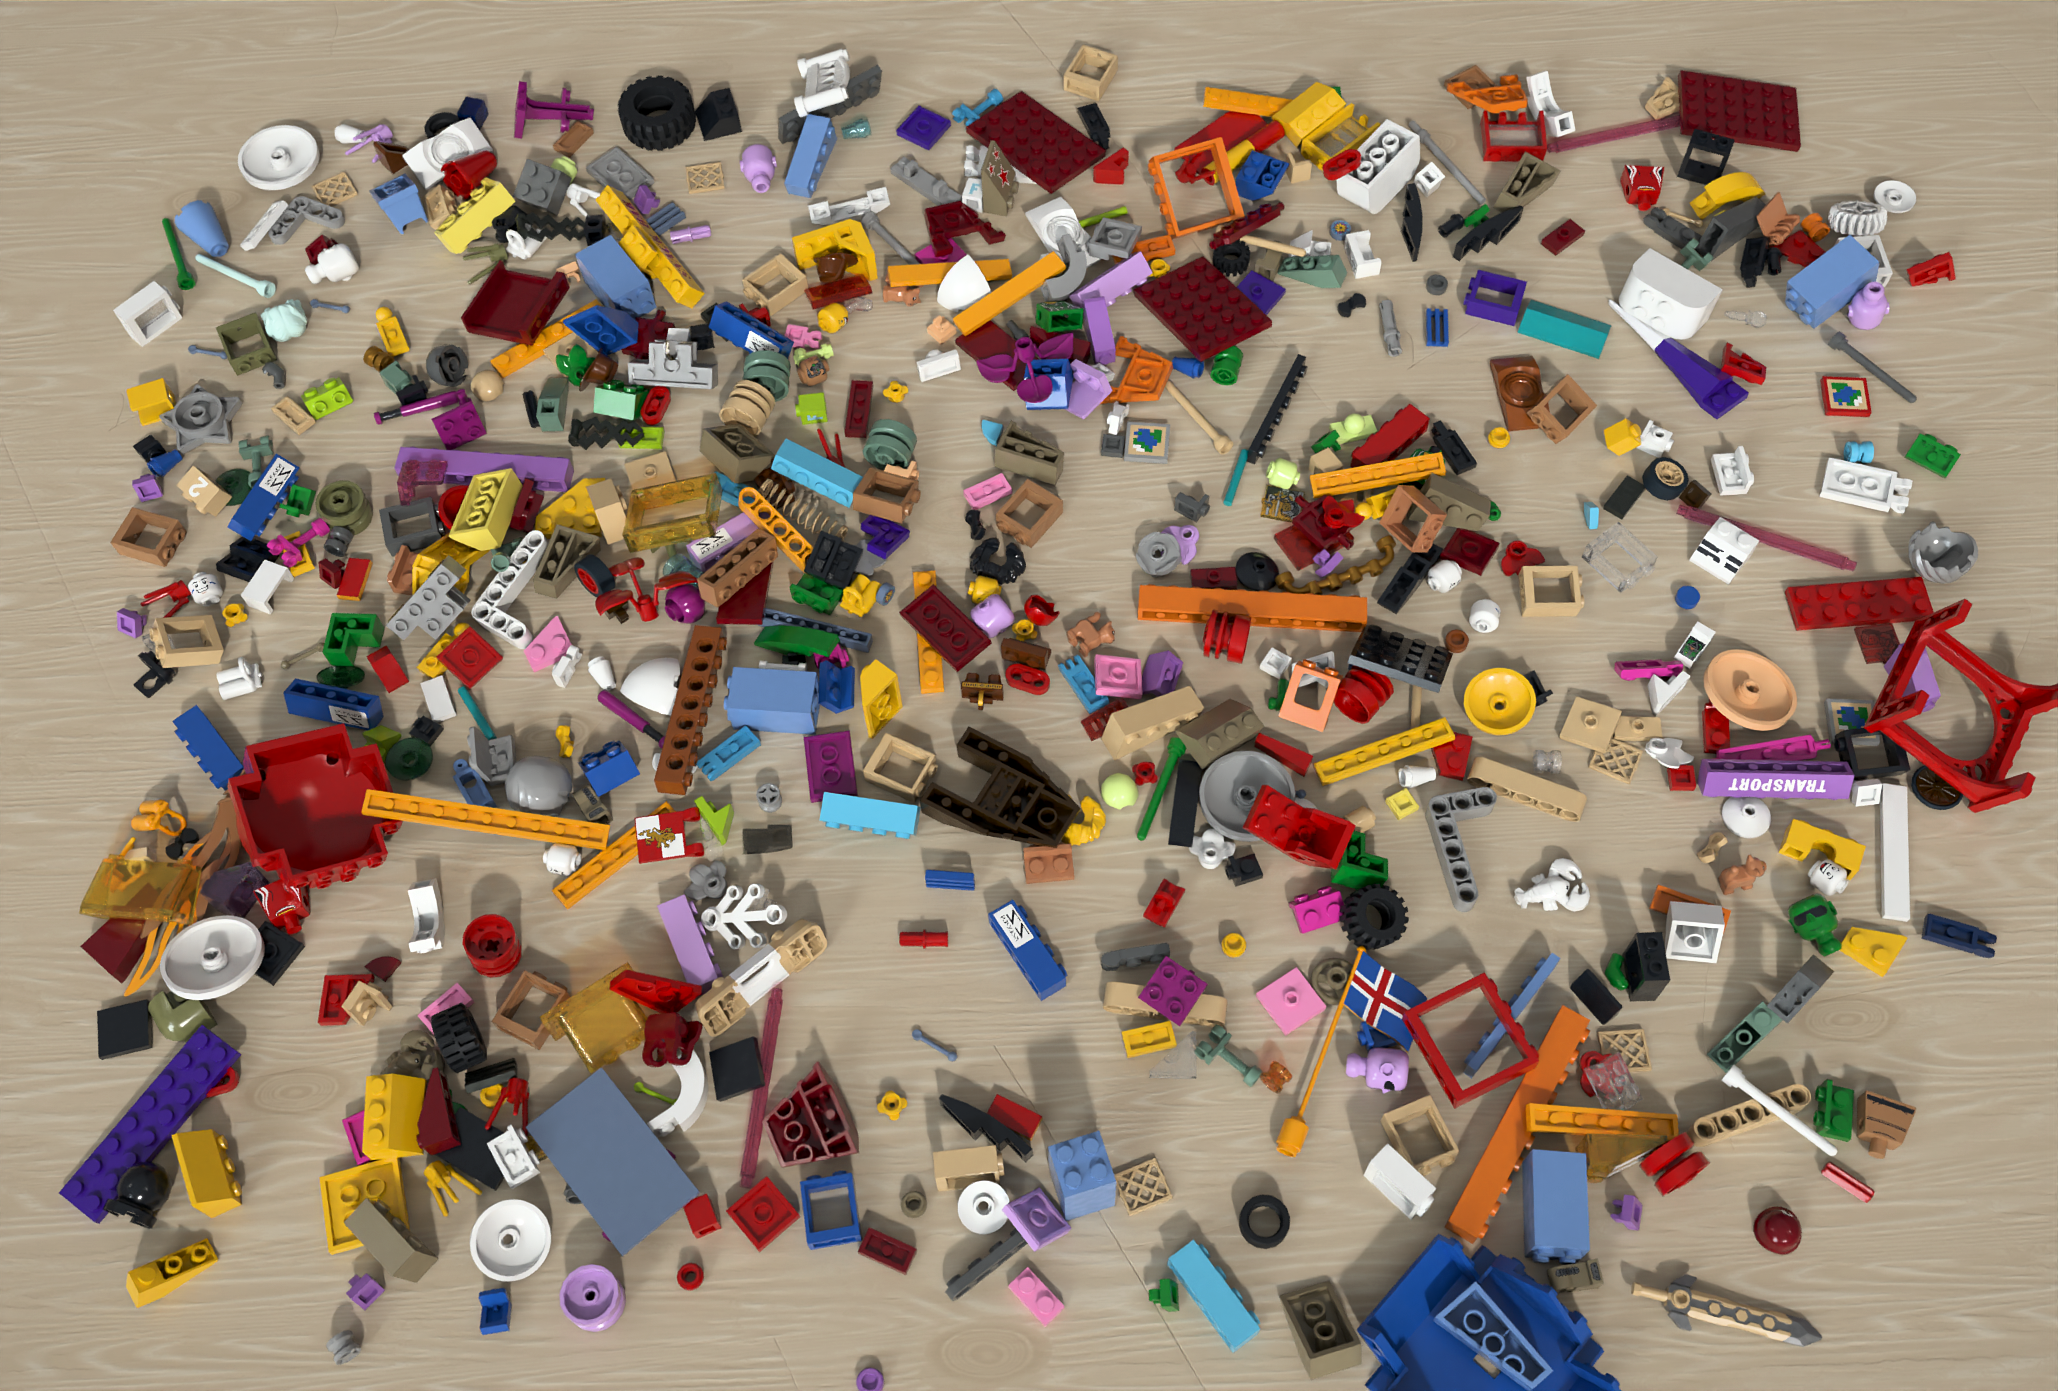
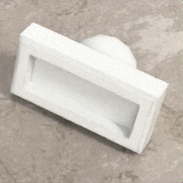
M938 349L931 350L924 360L916 362L921 382L961 370L959 354L956 349L946 353Z

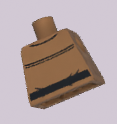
M1867 1090L1858 1097L1857 1137L1870 1143L1868 1151L1870 1156L1884 1159L1886 1149L1895 1150L1902 1145L1916 1112V1107Z

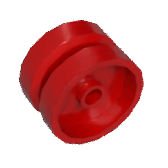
M1687 1132L1681 1133L1661 1146L1639 1165L1647 1177L1655 1176L1664 1170L1665 1173L1656 1180L1654 1185L1662 1196H1666L1675 1189L1685 1186L1711 1163L1703 1152H1694L1685 1158L1684 1155L1695 1144Z

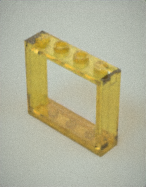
M712 473L632 490L622 534L629 552L632 553L716 536L723 491L717 474ZM708 497L704 514L642 526L645 510Z

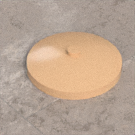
M1727 650L1715 656L1704 672V687L1710 701L1718 711L1738 725L1760 731L1774 730L1783 726L1795 712L1797 695L1791 680L1779 666L1762 655L1747 650Z

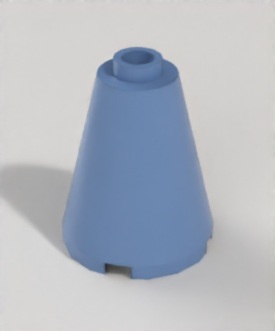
M197 200L182 207L180 216H175L177 228L211 256L221 257L225 255L229 245L212 205L209 202L204 203L202 200Z

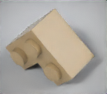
M610 478L587 486L588 494L607 544L609 545L632 537L630 528L634 525L630 514L625 515L624 510L628 508L619 485L614 486Z

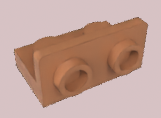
M401 545L399 552L396 553L393 568L387 575V582L394 593L412 596L413 564L419 553L410 552L407 545Z
M1060 842L1057 848L1034 844L1023 848L1026 884L1074 880L1071 844Z

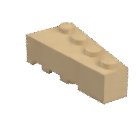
M1187 686L1111 713L1101 740L1115 761L1175 732L1200 717L1204 706L1191 686Z

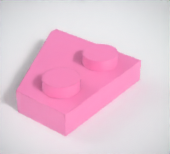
M558 616L554 617L524 650L534 672L560 661L562 656L566 657L567 650L572 645Z

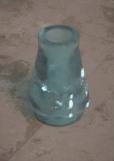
M860 119L841 128L844 140L867 138V136L872 135L868 119Z

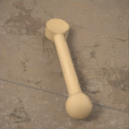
M1669 208L1662 209L1666 215L1693 223L1696 227L1703 226L1701 219L1694 220L1670 212Z

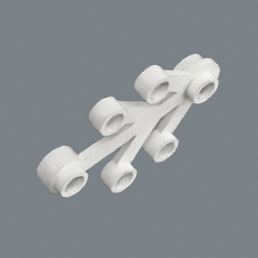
M751 884L748 887L747 894L743 897L742 887L732 885L728 887L726 895L717 907H709L702 913L701 922L710 931L718 930L728 941L732 949H742L745 946V938L740 934L735 935L725 924L731 922L749 939L750 945L753 948H762L766 945V936L763 933H756L747 921L766 920L769 924H782L787 918V911L782 905H770L766 910L746 912L755 899L763 897L765 893L764 887L761 884ZM756 887L758 889L757 895L754 894V889ZM734 889H736L737 895L735 897L733 895ZM743 897L732 913H725L733 900H740ZM778 910H779V913H780L779 919L777 918V915H776V913H777ZM757 937L760 938V943H759V944L756 943V938H757ZM736 938L739 940L738 946L735 944Z

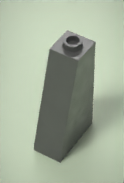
M1754 197L1714 216L1694 250L1702 256L1709 252L1714 257L1712 260H1714L1760 226L1756 216L1766 204L1757 197Z

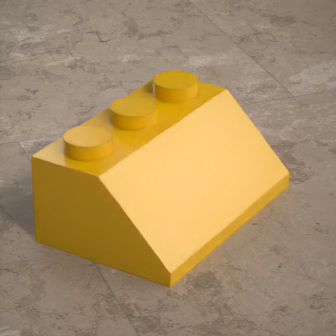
M1315 82L1272 116V119L1278 121L1283 126L1285 135L1297 148L1302 144V140L1339 113L1346 103L1334 88Z
M877 659L871 664L866 665L860 675L862 706L868 735L871 739L903 708L897 674Z
M399 1074L366 1076L362 1152L371 1160L424 1155V1149L419 1147L416 1135L419 1134L417 1124L426 1095V1079Z
M212 1129L171 1135L191 1206L210 1218H214L242 1205L239 1197L242 1195V1189L238 1181L234 1180L233 1172H235V1166L231 1158L227 1156L226 1150L229 1147L224 1135H219Z

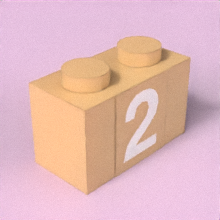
M192 466L176 485L183 491L181 495L190 502L194 501L196 503L194 507L203 514L208 512L217 516L232 498L211 476L195 466Z

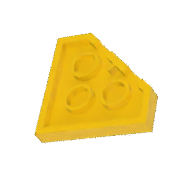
M582 479L536 516L535 530L541 531L546 539H551L558 524L602 537V528L586 487L606 479Z

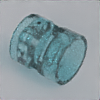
M682 553L672 556L663 568L664 576L678 571H685L698 579L704 574L700 568L692 564ZM697 582L689 583L695 587H699Z

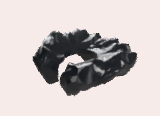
M993 537L982 541V544L976 547L970 556V570H973V574L996 579L1000 585L1004 583L1009 584L1010 581L1014 583L1017 577L1023 574L1026 569V562L1020 548L1013 542L1006 546L1007 561L1004 565L1000 566L989 561L991 555L999 549V539Z

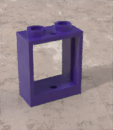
M1478 270L1476 278L1471 277L1468 289L1472 290L1471 293H1466L1463 304L1467 306L1465 314L1514 326L1527 281ZM1478 287L1514 295L1512 306L1509 307L1476 299Z

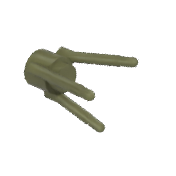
M503 244L467 249L468 252H486L464 256L463 260L465 261L489 256L491 262H496L468 280V284H472L490 273L500 260L503 263L504 260H508Z

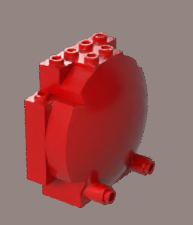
M343 723L245 747L243 766L246 774L229 778L228 791L236 813L238 835L246 852L249 854L253 867L260 866L265 871L276 870L279 878L285 880L287 888L291 886L301 888L309 885L310 889L314 887L323 889L331 886L333 882L340 880L342 882L352 881L359 875L363 867L375 868L385 862L388 852L383 839L385 835H392L398 832L403 821L362 814L367 789L394 793L377 743L353 749L345 724Z

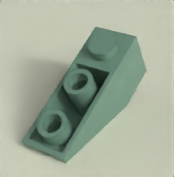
M1339 255L1285 257L1277 272L1278 275L1319 288H1341L1347 275L1346 268Z
M548 378L538 399L536 414L542 432L564 431L569 388L568 378Z
M1762 1001L1707 1055L1727 1073L1733 1065H1736L1783 1019L1769 1009L1767 1004Z

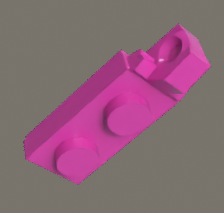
M1661 659L1616 661L1614 670L1621 679L1628 681L1641 677L1651 679L1653 674L1658 677L1668 676L1670 678L1673 675L1677 677L1683 671V663L1681 661L1663 662Z

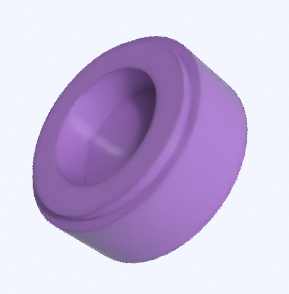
M866 1368L858 1374L856 1385L859 1391H882L884 1378L879 1370Z

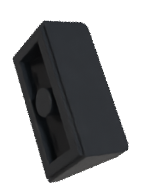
M1590 969L1585 970L1570 986L1573 993L1602 1025L1615 1018L1623 1008Z

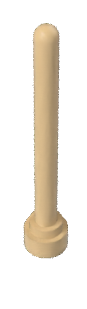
M1220 224L1217 227L1216 232L1220 231L1222 227L1227 225ZM1250 235L1240 238V242L1244 241L1247 244L1300 257L1306 255V250L1303 248Z
M1167 381L1165 388L1214 440L1215 449L1221 455L1229 452L1234 444L1228 436L1220 435L1171 381Z

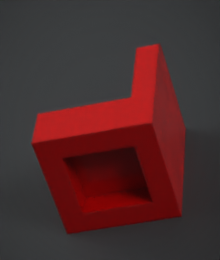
M743 303L739 305L740 310L765 325L771 326L769 313L765 307L761 309L756 307L748 311Z
M707 1193L692 1199L683 1207L692 1233L697 1239L721 1229L714 1206Z

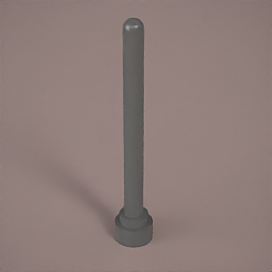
M1837 332L1828 343L1834 350L1838 349L1839 351L1843 350L1909 403L1916 402L1917 397L1848 344L1847 336L1842 332Z

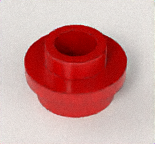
M695 1263L683 1265L677 1274L678 1284L688 1291L700 1287L704 1280L702 1268ZM695 1273V1279L691 1282L687 1281V1275Z

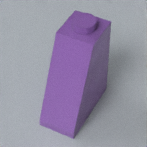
M1102 296L1086 299L1083 302V327L1088 342H1091V354L1094 364L1101 363L1106 365L1115 362L1116 348L1105 298Z
M1904 643L1900 644L1897 647L1895 652L1884 665V668L1888 675L1890 674ZM1926 648L1902 697H1905L1919 690H1923L1930 695L1922 712L1934 708L1936 701L1941 696Z

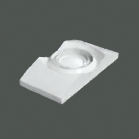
M467 118L450 125L440 134L420 142L406 152L403 158L424 189L427 190L443 181L445 174L444 171L441 172V168L446 162L484 150L493 153V150L473 120Z
M1058 197L1025 213V216L1049 253L1054 251L1062 262L1063 259L1057 243L1066 234H1071L1072 240L1076 242L1077 252L1085 251L1087 267L1101 261L1099 258L1089 256L1087 242L1091 237L1081 227L1074 210L1062 197Z

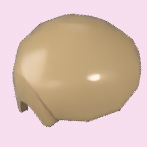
M483 370L473 377L471 390L479 400L488 402L503 394V385L505 383L496 372Z

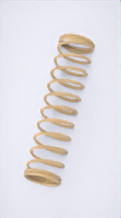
M767 479L760 487L758 492L764 498L769 494L773 486V480ZM776 484L773 487L769 497L766 499L769 503L770 498L775 494L779 487L778 484ZM786 488L783 489L772 506L775 505L777 511L782 510L783 516L790 514V520L797 519L798 525L804 524L806 530L812 528L813 534H820L829 521L830 516H827L821 528L814 532V526L822 516V511L819 512L814 523L807 528V520L813 514L815 507H812L806 519L799 523L800 515L806 509L808 502L802 506L799 514L792 518V512L799 504L800 498L795 501L791 511L785 514V507L791 501L793 493L788 496L784 506L777 509L778 502L786 492ZM834 521L828 531L829 534L836 526L837 521ZM842 525L835 536L842 538L843 541L848 527Z

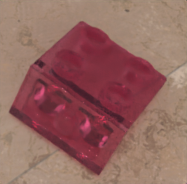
M434 459L428 462H419L417 460L403 462L397 480L401 506L410 505L412 497H415V487H418V485H442L448 467L447 461Z

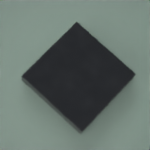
M265 920L258 929L264 941V957L255 975L274 986L304 949L305 945Z
M146 999L97 1011L98 1057L101 1060L153 1048L151 1014L148 1010L149 1000Z
M752 1036L709 1052L716 1099L722 1102L765 1086L759 1045L756 1037Z

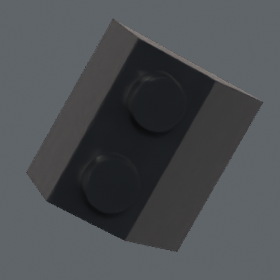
M730 88L710 92L695 110L704 141L742 132L739 115Z

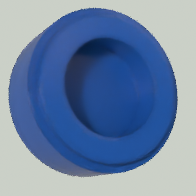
M1692 586L1681 587L1675 596L1676 603L1684 609L1696 607L1700 600L1698 590Z

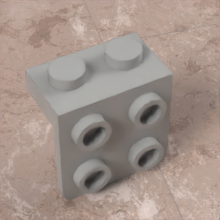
M475 726L470 727V735L467 736L468 745L471 748V756H469L470 767L490 786L506 783L509 771L516 763L515 739L508 735L488 740Z

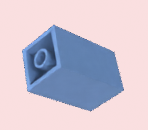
M611 235L575 254L584 282L604 307L625 311L634 319L656 308L648 279Z
M1848 235L1787 281L1785 304L1791 311L1795 310L1799 314L1804 324H1809L1815 329L1851 302L1855 294L1863 289L1865 285L1870 282H1876L1880 262L1851 235Z
M733 667L732 676H728L727 687L730 689L729 695L724 698V710L728 712L727 718L728 721H731L733 730H740L747 726L750 731L816 735L820 709L817 672Z
M1100 1131L1048 1146L1049 1172L1066 1221L1115 1206L1116 1179Z
M1532 1149L1522 1163L1524 1258H1532V1261L1536 1263L1559 1260V1263L1562 1265L1575 1264L1590 1250L1586 1153Z

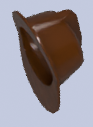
M833 253L823 257H816L813 261L817 263V273L820 282L832 283L841 280L846 269L858 263V258L848 253Z
M600 348L596 359L586 371L580 383V392L585 390L590 383L603 384L604 382H610L614 378L618 369V363L603 354V348Z

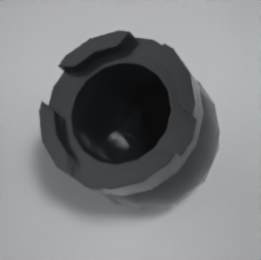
M139 1162L129 1167L119 1177L116 1186L117 1198L114 1200L107 1199L103 1210L117 1217L119 1214L123 1216L125 1214L132 1217L131 1223L152 1229L157 1221L152 1212L162 1208L169 1199L172 1189L170 1175L165 1168L152 1162Z

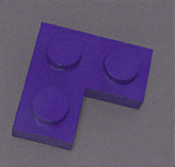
M869 515L861 523L860 530L874 536L867 544V551L885 560L910 535V530L890 520Z

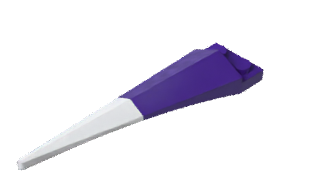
M1609 299V306L1645 340L1680 380L1698 405L1715 419H1719L1747 399L1749 392L1735 383L1732 376L1722 372L1721 369L1671 337L1664 335L1628 314L1619 304Z

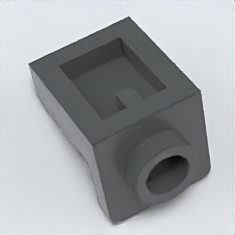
M1180 492L1175 498L1174 511L1197 523L1201 516L1205 517L1210 509V496L1205 494L1198 502L1192 496Z

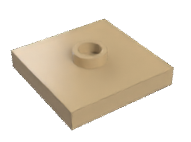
M574 332L543 350L545 356L558 371L556 355L569 356V352L575 344H578L585 350L587 358H596L598 354L597 350ZM561 373L564 378H568V376Z
M666 451L624 464L636 501L679 489Z
M1576 696L1560 733V739L1606 754L1621 718L1622 711Z

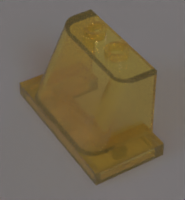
M628 962L539 1017L555 1041L565 1035L568 1037L590 1074L605 1064L614 1063L619 1058V1055L627 1050L636 1049L641 1044V1041L645 1040L644 1029L647 1017L640 1005L629 998L609 990L612 979L625 969L633 971Z

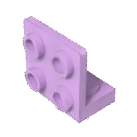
M1075 359L1070 365L1076 380L1072 383L1069 407L1065 410L1085 419L1112 392L1105 373Z

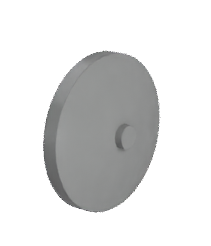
M1237 751L1226 754L1212 763L1202 778L1199 790V802L1202 813L1207 822L1216 831L1230 839L1244 842L1259 841L1261 839L1245 830L1243 825L1261 786L1268 785L1295 802V787L1292 778L1278 761L1263 753Z

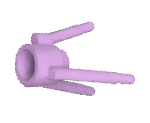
M379 124L377 127L353 137V140L356 141L371 135L365 142H360L346 151L345 155L355 152L372 140L392 144L390 139L393 137V134L385 124ZM378 154L372 159L373 163L378 160Z

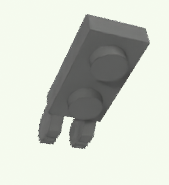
M1658 207L1650 211L1651 215H1646L1643 218V223L1654 230V233L1680 249L1693 238L1699 242L1702 237L1674 218L1666 215L1665 211Z
M1162 943L1110 951V953L1107 952L1102 955L1101 966L1106 971H1116L1120 965L1137 967L1141 965V962L1151 961L1152 964H1159L1165 956L1170 957L1169 944Z

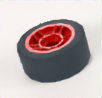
M589 554L574 565L579 581L593 596L598 597L615 588V580L610 570L595 555Z

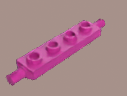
M1810 734L1721 749L1716 751V758L1713 759L1804 761L1816 758L1817 750L1830 749V744H1827L1830 741L1828 739L1815 741Z

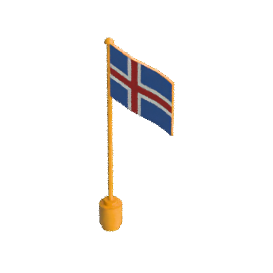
M1364 946L1357 948L1358 954L1298 1115L1285 1118L1276 1143L1278 1146L1276 1149L1286 1156L1296 1157L1303 1147L1309 1127L1305 1125L1306 1121L1302 1119L1343 1006H1346L1363 1022L1366 1021L1368 1025L1395 1040L1409 1053L1413 1038L1402 1021L1405 1011L1427 1001V997L1413 984L1383 968L1366 954Z

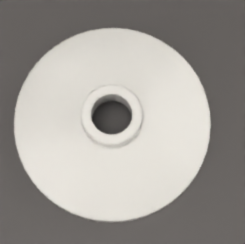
M1890 180L1884 181L1876 187L1874 199L1877 204L1883 206L1889 212L1904 213L1911 210L1915 205L1916 194L1907 184Z
M1730 797L1722 807V820L1725 826L1739 837L1757 838L1763 835L1771 824L1770 811L1759 798ZM1745 810L1751 812L1752 815L1747 814Z
M988 1180L976 1181L968 1185L961 1193L958 1200V1215L963 1225L970 1231L977 1234H990L1000 1229L1007 1221L1008 1217L1002 1209L1010 1201L1005 1190L997 1183ZM981 1201H986L988 1203V1208L986 1210H980L978 1208V1205Z

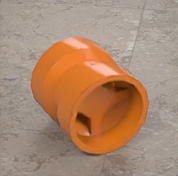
M1818 213L1808 215L1800 224L1801 228L1808 232V237L1814 242L1822 240L1830 232V228L1826 223L1822 222V217Z

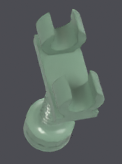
M1695 238L1690 240L1679 251L1686 258L1681 264L1686 269L1694 265L1701 271L1714 257L1709 252L1701 257L1694 250L1699 244Z
M269 435L260 437L261 445L251 447V444H248V439L239 441V453L243 460L252 459V473L248 476V485L251 488L254 487L262 475L261 457L273 455V442L269 440Z
M523 537L513 539V542L503 544L500 548L491 549L493 554L491 566L495 571L504 572L508 569L511 563L510 556L522 542Z
M1215 1025L1208 1036L1218 1045L1213 1050L1210 1044L1201 1041L1194 1050V1053L1200 1059L1205 1060V1063L1208 1065L1217 1055L1223 1057L1225 1061L1227 1060L1235 1069L1237 1068L1239 1072L1243 1073V1081L1252 1087L1263 1071L1256 1065L1248 1067V1065L1226 1049L1225 1046L1232 1035L1230 1033L1227 1034L1223 1027Z

